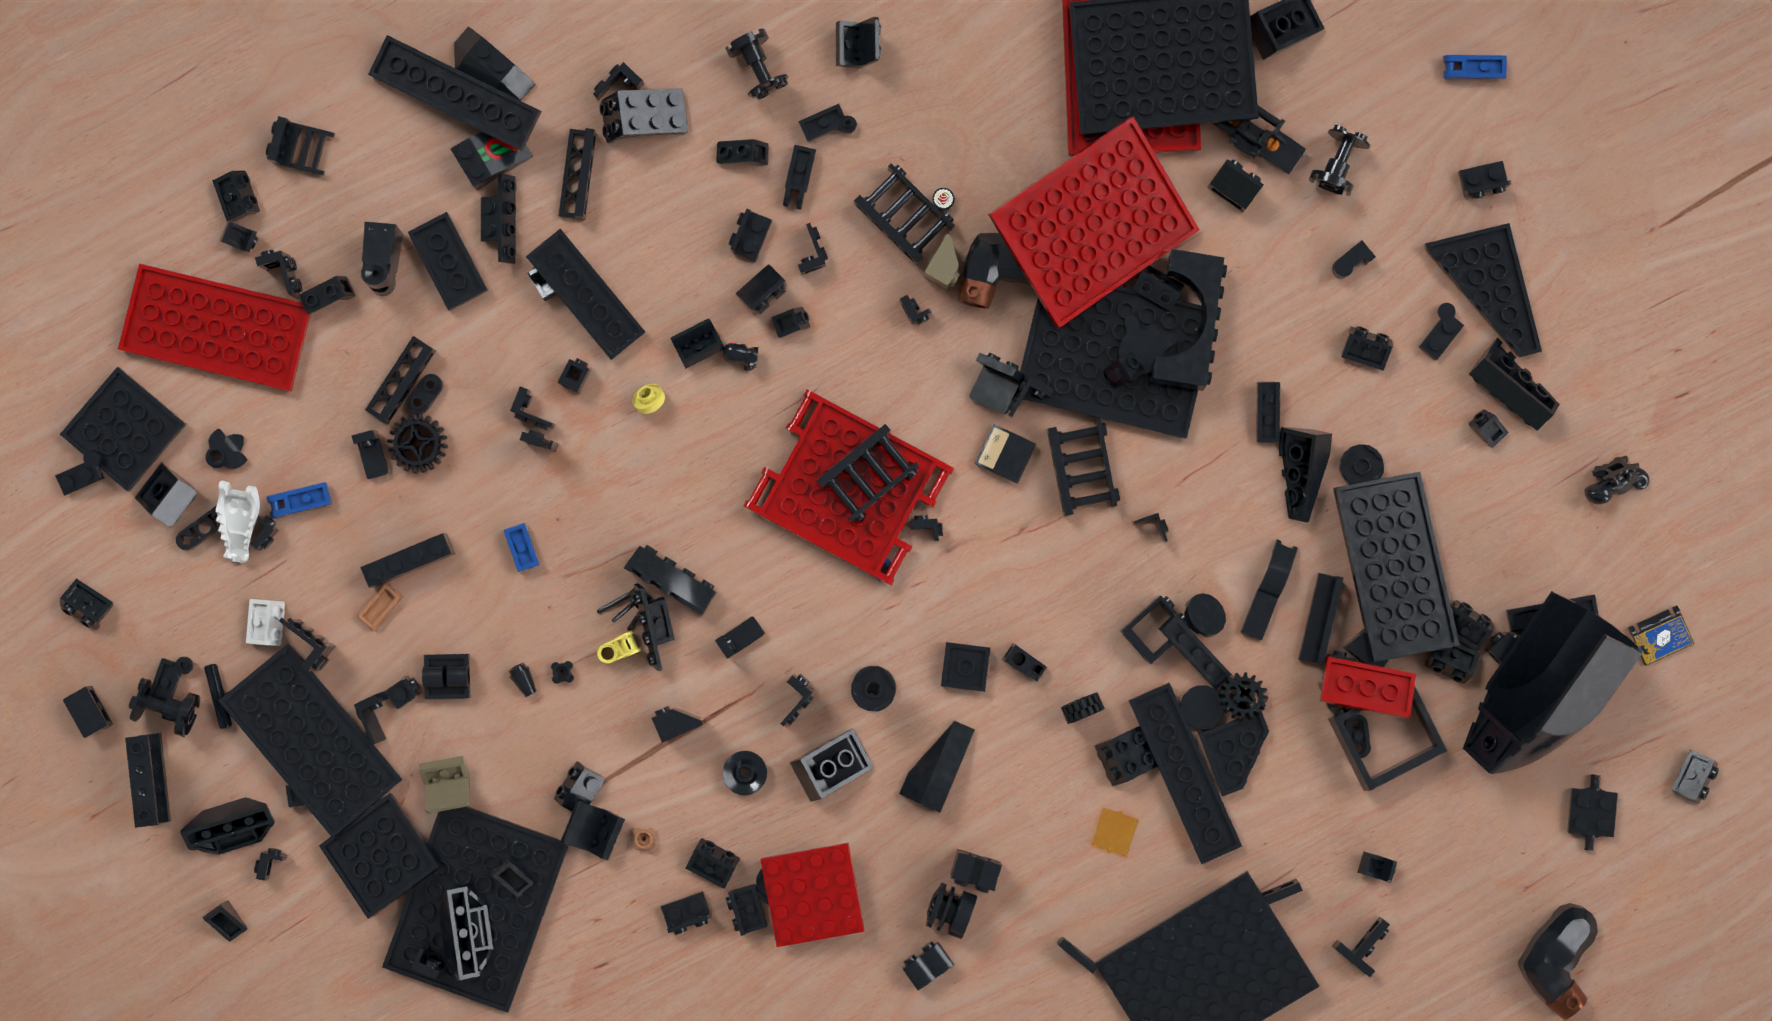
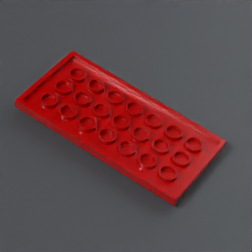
M139 263L118 350L292 392L311 314H307L301 302Z

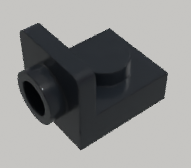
M908 295L900 298L899 302L911 324L917 323L920 325L929 320L928 316L932 313L930 308L918 314L917 310H919V307L914 298L910 299Z
M803 307L792 308L771 317L779 338L810 328L809 316Z
M1485 409L1478 412L1468 424L1471 428L1477 430L1488 446L1492 448L1509 433L1496 415Z
M409 676L403 677L402 680L386 690L397 709H400L421 694L418 690L420 685L414 677L410 679Z

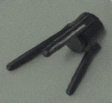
M633 588L625 595L599 608L597 613H601L631 597L629 599L631 603L612 618V622H616L634 606L639 609L638 604L633 599L632 593L635 589ZM646 592L647 601H651L652 598ZM637 614L627 627L628 631H631L637 623Z

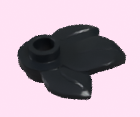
M221 429L215 430L210 435L208 440L210 449L206 453L208 465L213 468L225 466L230 469H236L247 462L248 459L240 453L244 445L243 435L232 434L225 437ZM216 453H219L221 455V459L219 461L214 460V455Z

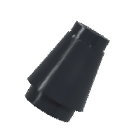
M524 662L508 670L510 673L509 678L525 697L537 691L529 666H526Z

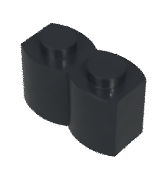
M931 941L921 948L923 952L920 955L915 956L913 954L903 961L905 965L902 969L918 991L954 965L939 942L933 943Z

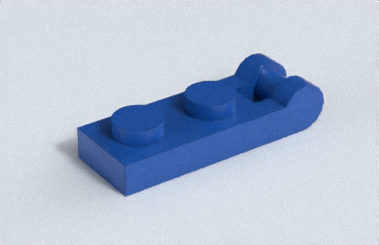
M1443 56V63L1446 64V70L1443 71L1444 79L1506 78L1507 56ZM1454 63H1461V70H1454Z
M327 482L266 497L268 504L270 503L271 519L332 504ZM284 500L286 508L280 509L279 501Z

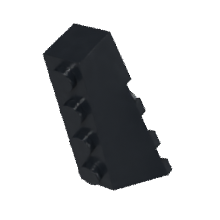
M1497 337L1475 363L1469 375L1475 382L1486 388L1493 397L1503 402L1510 411L1520 416L1527 425L1532 426L1538 431L1555 414L1560 404L1541 383L1535 384L1530 371L1527 368L1522 369L1514 361L1517 357L1511 351L1507 353L1501 347L1503 342Z
M646 545L645 548L639 546L624 566V569L629 572L632 571L642 580L655 585L659 590L673 596L679 602L703 615L717 593L713 590L715 586L704 579L702 582H699L694 578L696 574L686 568L683 571L676 568L675 565L677 563L667 556L664 559L656 555L658 551L649 545Z

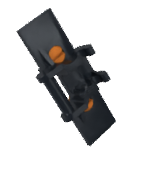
M1259 105V117L1276 127L1273 132L1267 129L1266 131L1253 124L1251 120L1212 123L1231 137L1229 143L1252 159H1255L1257 155L1263 157L1288 175L1306 150L1299 143L1279 131L1285 123L1284 119H1278Z

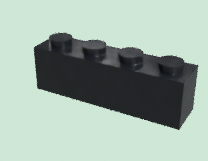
M442 533L360 568L368 587L375 588L455 555V551L448 534Z

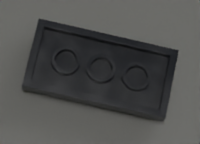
M448 212L408 231L448 311L488 291Z

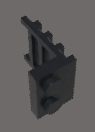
M278 116L277 121L273 122L271 134H273L272 141L266 147L267 159L276 165L324 176L325 171L318 170L326 136L334 138L335 133L293 123L287 118ZM305 130L307 134L299 165L294 164L292 161L300 131ZM313 133L320 134L312 167H306L305 164Z
M281 618L279 620L280 623L314 648L301 667L308 672L317 671L318 669L322 670L328 663L329 659L327 657L335 648V645L322 642L325 637L313 635V628L301 626L304 623L301 619L289 618L287 622Z

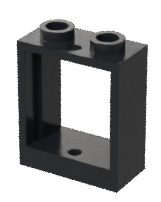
M1159 595L1120 630L1123 636L1149 664L1157 660L1173 644L1167 640L1152 653L1134 633L1132 628L1158 604L1161 605L1169 616L1175 613L1191 629L1187 625L1184 614L1180 613L1178 615L1173 609L1175 604L1167 596L1163 598Z

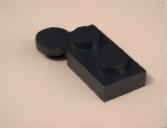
M839 104L799 121L807 142H811L838 129L849 134L854 132L857 127L855 118L848 115L844 116Z
M1443 303L1439 306L1437 310L1440 318L1439 322L1436 323L1419 345V348L1435 361L1438 360L1464 326L1454 317L1456 310L1450 303Z
M95 450L87 451L83 456L84 463L55 475L64 496L105 478L101 469L98 468L102 460L99 452Z
M184 656L174 662L162 658L148 695L165 701L169 697L173 698L181 675L188 674L193 670L194 663L192 659Z

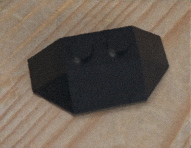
M469 26L454 42L455 69L520 101L535 85L512 61Z
M245 797L203 810L183 827L180 833L188 850H199L219 855L261 842L274 825L275 820L266 803Z
M467 886L445 890L439 909L445 958L457 980L478 977L481 975L482 969L493 951L487 904Z

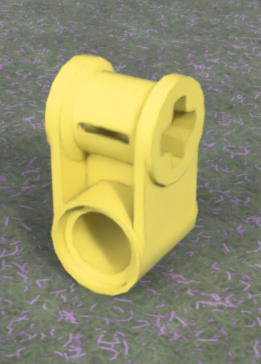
M629 631L601 645L597 652L600 661L609 664L642 651L641 647L637 646L633 637L634 631ZM626 639L628 640L631 649H629ZM606 647L614 650V656L610 660L602 657V651Z

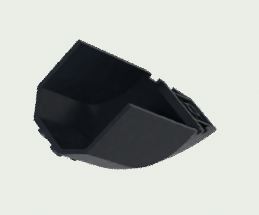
M1551 591L1488 681L1485 688L1488 691L1484 702H1480L1478 706L1480 712L1476 723L1472 722L1462 749L1490 774L1515 770L1543 758L1568 741L1600 714L1643 654L1642 648L1618 628L1590 609Z

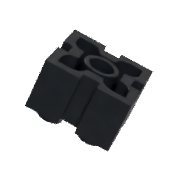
M957 849L950 876L957 885L967 887V884L970 883L975 885L976 890L989 893V890L995 891L1002 864L998 860Z

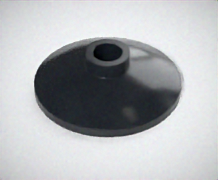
M751 751L734 753L726 760L723 767V780L726 786L738 795L756 793L763 787L767 779L765 762L758 754ZM744 768L750 772L747 777L741 774V770Z

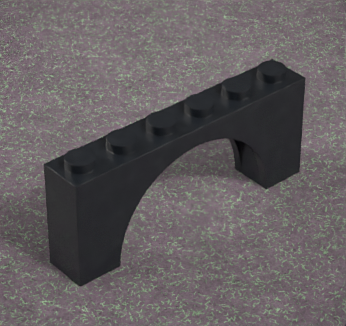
M1176 249L1171 250L1166 276L1182 281L1194 291L1203 309L1204 325L1199 340L1190 349L1174 356L1155 357L1150 383L1204 391L1206 385H1210L1212 372H1208L1209 364H1213L1215 357L1212 343L1216 342L1218 336L1215 322L1219 321L1221 315L1218 301L1223 298L1224 286H1221V280L1226 277L1227 265H1224L1225 257Z

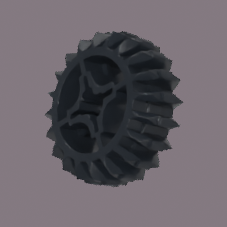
M419 413L417 420L413 414H410V422L402 417V426L398 423L394 424L398 431L390 430L389 432L395 436L394 439L387 440L388 443L394 444L393 447L388 448V451L396 452L391 456V459L397 460L400 458L396 465L401 467L405 463L404 471L408 472L412 466L413 473L417 474L419 467L422 473H426V465L433 470L435 469L433 461L441 464V460L437 458L438 455L446 456V453L441 452V448H448V445L441 443V441L448 439L446 435L440 436V433L445 429L443 427L436 429L439 424L437 420L430 424L431 416H427L423 421V414ZM418 426L427 427L432 432L433 437H422ZM411 428L409 440L401 444L404 433ZM415 439L425 441L419 449L410 445L416 442ZM435 443L433 452L425 459L426 448ZM413 450L418 462H412L407 459L402 451Z

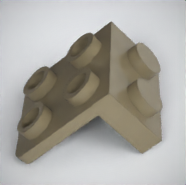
M463 756L419 764V771L425 785L426 813L466 807L470 804V774Z

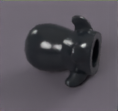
M729 342L724 346L723 358L726 362L731 364L742 363L745 365V371H751L756 368L759 346L747 348L745 344Z

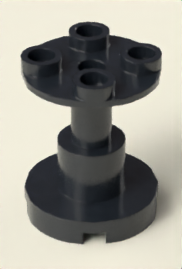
M764 28L758 29L759 34L754 35L751 31L738 37L730 43L731 48L728 46L725 48L730 58L741 56L746 67H752L760 84L750 90L748 96L756 97L757 100L768 96V91L774 88L778 90L788 85L787 74L771 78L764 63L767 57L761 45L769 39Z
M1334 125L1333 129H1329L1328 134L1341 142L1334 158H1329L1324 171L1312 170L1309 181L1311 183H1314L1315 180L1320 182L1318 187L1331 193L1342 195L1343 191H1345L1346 196H1350L1354 186L1345 180L1350 165L1347 164L1353 147L1369 149L1370 144L1367 142L1368 137L1359 132L1352 134L1346 132V128Z
M867 666L855 675L851 684V694L853 700L860 708L867 711H881L892 703L896 694V683L894 677L887 669L880 666Z
M141 678L138 684L139 691L137 696H132L129 702V709H132L130 720L137 722L144 710L148 709L161 713L162 719L174 722L175 735L181 737L188 735L197 717L195 707L199 708L200 695L190 692L183 701L170 697L167 701L148 695L152 681Z

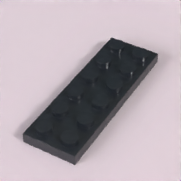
M561 228L526 255V258L611 360L645 333V330Z

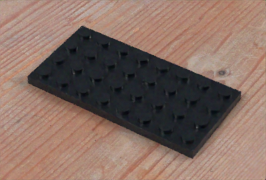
M1415 472L1333 488L1372 663L1459 646L1421 473Z
M288 643L218 701L333 838L403 779L375 745L371 744L364 732L314 672H308L301 667L304 663L303 659Z

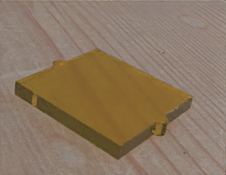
M1103 808L1091 845L1105 849L1108 853L1114 852L1127 856L1139 819L1124 815L1122 811L1118 813Z

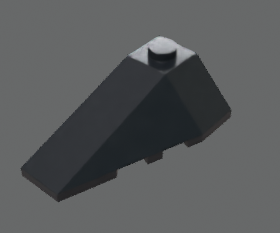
M1281 427L1278 450L1279 456L1283 458L1284 469L1281 471L1282 477L1286 479L1287 489L1285 491L1288 518L1305 523L1309 522L1330 457L1332 433L1314 429Z
M954 721L908 772L899 794L941 813L975 729Z

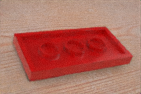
M1327 657L1320 702L1409 719L1416 674Z

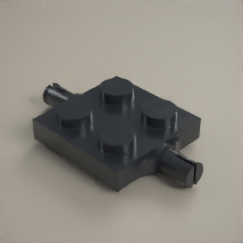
M1591 774L1590 787L1584 789L1571 788L1567 832L1585 836L1584 850L1594 851V839L1597 837H1614L1618 793L1604 791L1599 788L1601 775Z

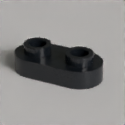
M435 374L425 375L408 397V409L415 414L426 413L443 390L442 379ZM430 381H434L435 386L432 389H429L427 387V384ZM416 399L422 401L421 406L416 407L414 405Z
M1356 714L1346 719L1344 725L1354 745L1356 743L1362 745L1358 753L1361 758H1364L1371 750L1368 722L1363 715ZM1353 721L1359 722L1357 729L1352 728Z

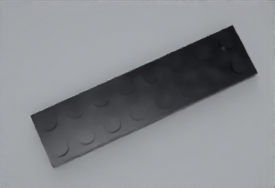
M389 35L386 36L368 73L369 76L520 151H523L542 112Z
M1168 682L1128 700L1200 863L1204 864L1242 847L1170 683Z

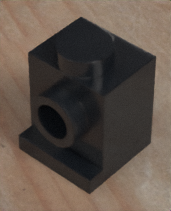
M578 358L575 361L569 359L557 383L580 394L591 371L587 368L588 363ZM575 371L580 372L578 379H573L572 377Z

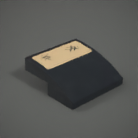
M993 424L975 464L1018 484L1036 447V443Z

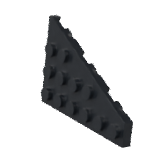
M1510 223L1424 244L1427 252L1518 357L1542 352Z

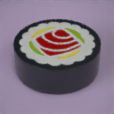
M939 188L934 192L932 202L939 210L946 211L954 204V194L948 188Z

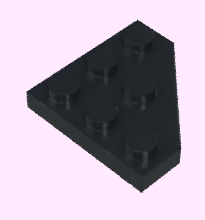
M1260 710L1261 714L1258 717L1253 714V718L1250 721L1245 716L1243 721L1237 718L1198 733L1221 796L1243 789L1247 782L1250 771L1269 733L1262 710Z

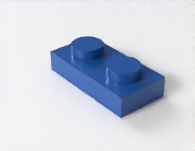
M526 523L503 530L518 572L540 565Z

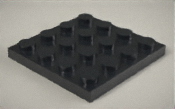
M117 366L60 435L83 455L90 450L99 452L102 460L98 467L122 488L130 492L186 426V423Z
M389 793L359 815L335 837H330L319 845L368 919L374 917L441 867V864L392 793Z

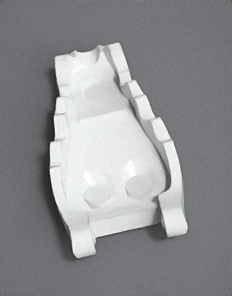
M222 480L219 482V498L215 512L218 515L216 521L220 523L218 532H221V540H225L226 552L223 557L232 562L245 563L249 558L250 539L259 514L260 501L258 491L255 486H248L246 491L231 489L230 482Z

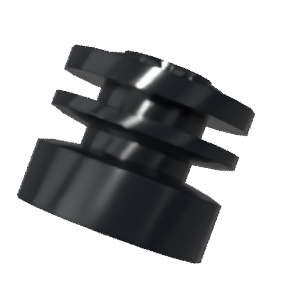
M941 882L931 898L925 926L931 928L934 920L937 919L936 930L940 931L944 923L949 924L947 934L962 939L975 907L977 895L963 890L958 899L954 898L955 887L952 886L948 895L944 893L947 884Z

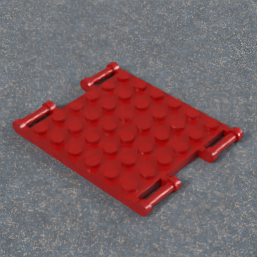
M806 389L803 394L804 399L791 423L788 422L785 427L788 431L800 436L780 475L766 467L763 468L758 484L749 500L745 501L743 507L892 586L895 581L893 578L904 557L912 549L911 545L898 539L902 528L918 500L934 508L937 503L935 500L949 474L952 475L954 468L889 434V441L910 466L918 462L919 467L916 469L918 474L909 481L905 478L865 511L867 515L861 521L849 523L847 519L852 515L831 488L828 489L825 486L821 489L816 480L875 433L879 427ZM812 401H814L818 405L803 430L799 428V425ZM877 444L871 449L872 455L893 480L903 473V470L883 446ZM859 458L853 463L856 466V471L876 495L886 487L865 460ZM935 467L941 469V472L928 496L922 494V491ZM842 472L836 477L838 479L837 483L858 508H861L869 501L848 474L845 475ZM773 479L776 482L761 508L756 504L769 480ZM893 545L899 547V550L886 574L880 572V569Z

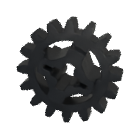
M1244 672L1243 677L1235 673L1234 680L1229 676L1226 683L1222 684V691H1220L1219 697L1223 699L1220 701V705H1226L1225 713L1232 712L1231 718L1238 715L1240 721H1243L1244 717L1247 716L1250 721L1253 718V714L1258 717L1261 714L1260 710L1264 711L1265 703L1268 700V696L1264 695L1267 692V688L1260 687L1263 683L1262 680L1254 681L1255 675L1248 678L1247 672ZM1230 690H1231V693H1230V694L1233 696V699H1232V700H1230V697H1229V691H1230ZM1255 693L1257 694V698H1258L1257 703H1256V699L1254 698V694H1255Z

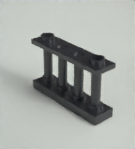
M890 163L888 170L892 174L869 197L863 198L859 195L854 200V205L904 254L918 265L923 260L921 255L922 249L945 226L951 231L954 228L952 223L954 219L946 211L942 213L905 177L907 173L899 165L894 166ZM899 180L907 190L885 212L879 214L874 209L876 206L875 202ZM914 195L923 205L900 228L897 227L895 229L890 224L891 218ZM931 211L939 220L916 244L914 242L910 244L905 239L907 237L906 234Z
M1100 418L1094 420L1096 427L1064 433L1057 431V427L1047 429L1063 516L1073 515V510L1079 506L1110 501L1111 507L1118 506L1117 501H1120L1119 490L1114 488L1104 439V436H1107V428L1105 423H1101ZM1096 435L1098 437L1099 449L1068 455L1061 452L1060 445L1064 444L1065 441ZM1102 457L1104 470L1071 477L1070 474L1066 475L1064 466H1068V463ZM1106 479L1108 492L1079 498L1070 497L1069 488H1072V485Z
M886 424L816 480L821 489L825 486L828 489L831 488L852 515L847 519L849 523L861 521L867 515L865 511L905 478L909 481L918 474L916 470L919 467L918 462L910 466L889 441L890 437L888 435L891 433V430ZM875 445L883 446L903 470V473L895 480L889 476L872 455L871 449ZM859 458L865 460L886 485L877 495L855 469L856 466L853 463ZM842 472L845 475L848 474L869 499L861 508L856 506L837 483L838 479L836 477Z
M162 733L126 737L135 828L170 822L171 815Z

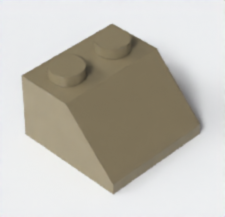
M949 234L945 236L924 272V278L946 291L949 286L953 288L960 277V273H958V260L951 235Z

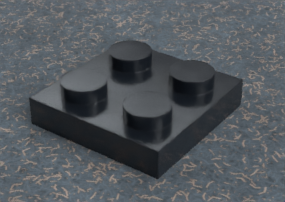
M946 642L941 686L985 692L990 647Z

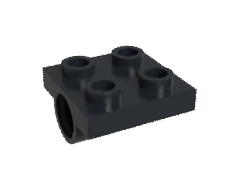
M470 654L424 655L422 684L425 691V699L471 698Z

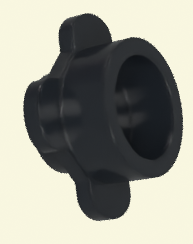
M572 662L552 663V681L555 684H559L562 681L571 683L574 680L571 670L573 667Z

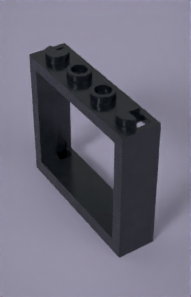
M1414 687L1412 705L1432 746L1370 777L1343 723L1344 720L1364 710L1341 707L1333 712L1334 716L1328 718L1363 791H1371L1447 752L1416 687Z

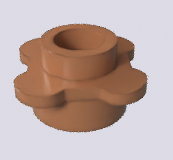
M636 828L633 832L635 836L633 847L636 850L641 848L654 849L653 836L655 835V830L652 828L648 830Z

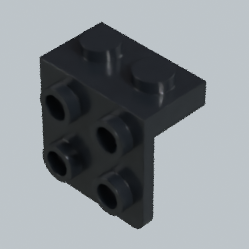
M871 17L860 23L836 22V66L862 68L879 60L881 56V46L879 45L881 24L878 17Z
M266 250L260 253L261 256L255 257L257 266L266 271L281 267L288 295L296 299L300 298L299 295L303 288L300 279H296L294 271L297 270V265L294 257L291 258L289 254L281 250L277 252Z
M979 353L976 361L983 365V368L969 397L977 403L999 413L1006 414L1009 411L1007 410L1009 404L1016 397L1026 375L1018 370V365L1007 361L1005 364L1000 362V357L992 353H988V355Z
M793 674L787 681L803 698L780 723L783 727L786 723L791 726L800 715L797 712L802 706L805 709L814 699L812 696L814 690L808 686L810 681L802 674L798 676Z
M1140 726L1113 739L1094 745L1097 756L1101 760L1106 776L1112 786L1128 782L1157 767Z
M577 802L561 842L568 846L589 851L601 859L609 860L625 819L609 810Z

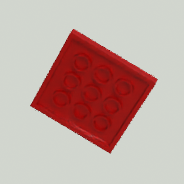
M849 842L760 859L776 947L865 932Z

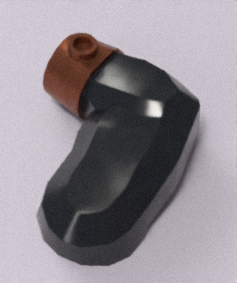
M980 233L976 236L967 254L963 278H961L958 302L977 308L989 309L997 289L995 286L1000 280L1030 285L999 233Z
M1572 903L1561 905L1553 912L1551 918L1534 934L1518 960L1519 969L1529 986L1563 1020L1575 1015L1588 1000L1576 981L1571 979L1570 972L1579 963L1582 954L1595 941L1598 933L1597 922L1593 914L1583 906Z

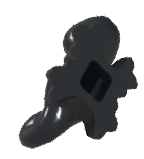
M1627 456L1616 457L1609 464L1595 466L1592 474L1594 477L1602 478V481L1586 487L1584 494L1592 504H1605L1611 500L1612 493L1617 495L1624 494L1633 485L1637 489H1645L1649 484V475L1644 469L1640 468L1639 463L1627 464Z

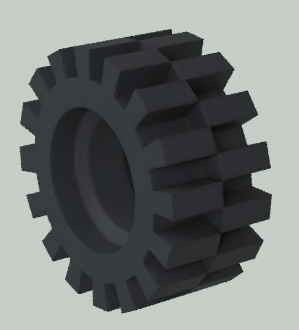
M1098 692L1061 707L1067 724L1087 718L1105 709Z

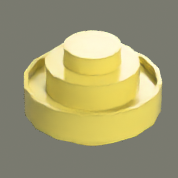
M648 384L638 389L633 396L632 402L639 413L649 414L657 411L662 406L665 400V393L659 385Z

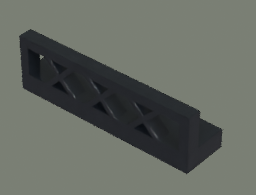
M570 129L559 217L586 219L597 135L595 129ZM574 135L585 136L583 147L579 150L573 144ZM572 148L576 151L574 154H572ZM579 155L582 158L581 167L575 172L570 164L571 160ZM576 176L579 180L578 190L572 194L568 189V182ZM573 198L576 202L575 213L564 212L565 203Z
M413 336L365 410L383 423L389 424L436 350ZM417 343L423 348L417 358L412 359L411 349ZM410 362L411 367L406 375L400 377L399 367L401 364ZM398 381V387L392 395L388 396L386 387L390 382ZM386 400V405L380 414L373 410L377 401Z
M1318 573L1298 657L1299 660L1324 665L1343 577Z

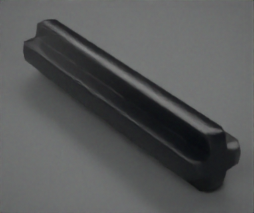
M216 664L206 665L204 670L219 728H229L232 726L230 715L218 701L225 695L218 667Z

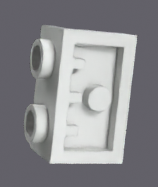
M250 599L246 643L281 645L283 624L279 620L281 618L284 619V601Z

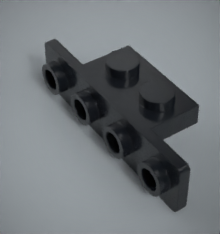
M499 174L498 196L481 197V242H498V262L515 264L516 177Z
M636 583L634 584L635 591L632 594L640 611L637 613V617L644 629L642 639L649 651L646 654L647 661L650 666L654 667L657 671H661L663 669L657 645L675 640L667 602L664 597L647 601L644 587Z

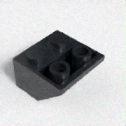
M1227 159L1207 188L1241 212H1244L1264 184L1260 182L1261 178L1256 174L1245 172L1239 162Z
M768 264L738 290L736 295L753 315L757 312L762 314L769 308V302L773 298L777 300L785 294L787 284L783 277Z

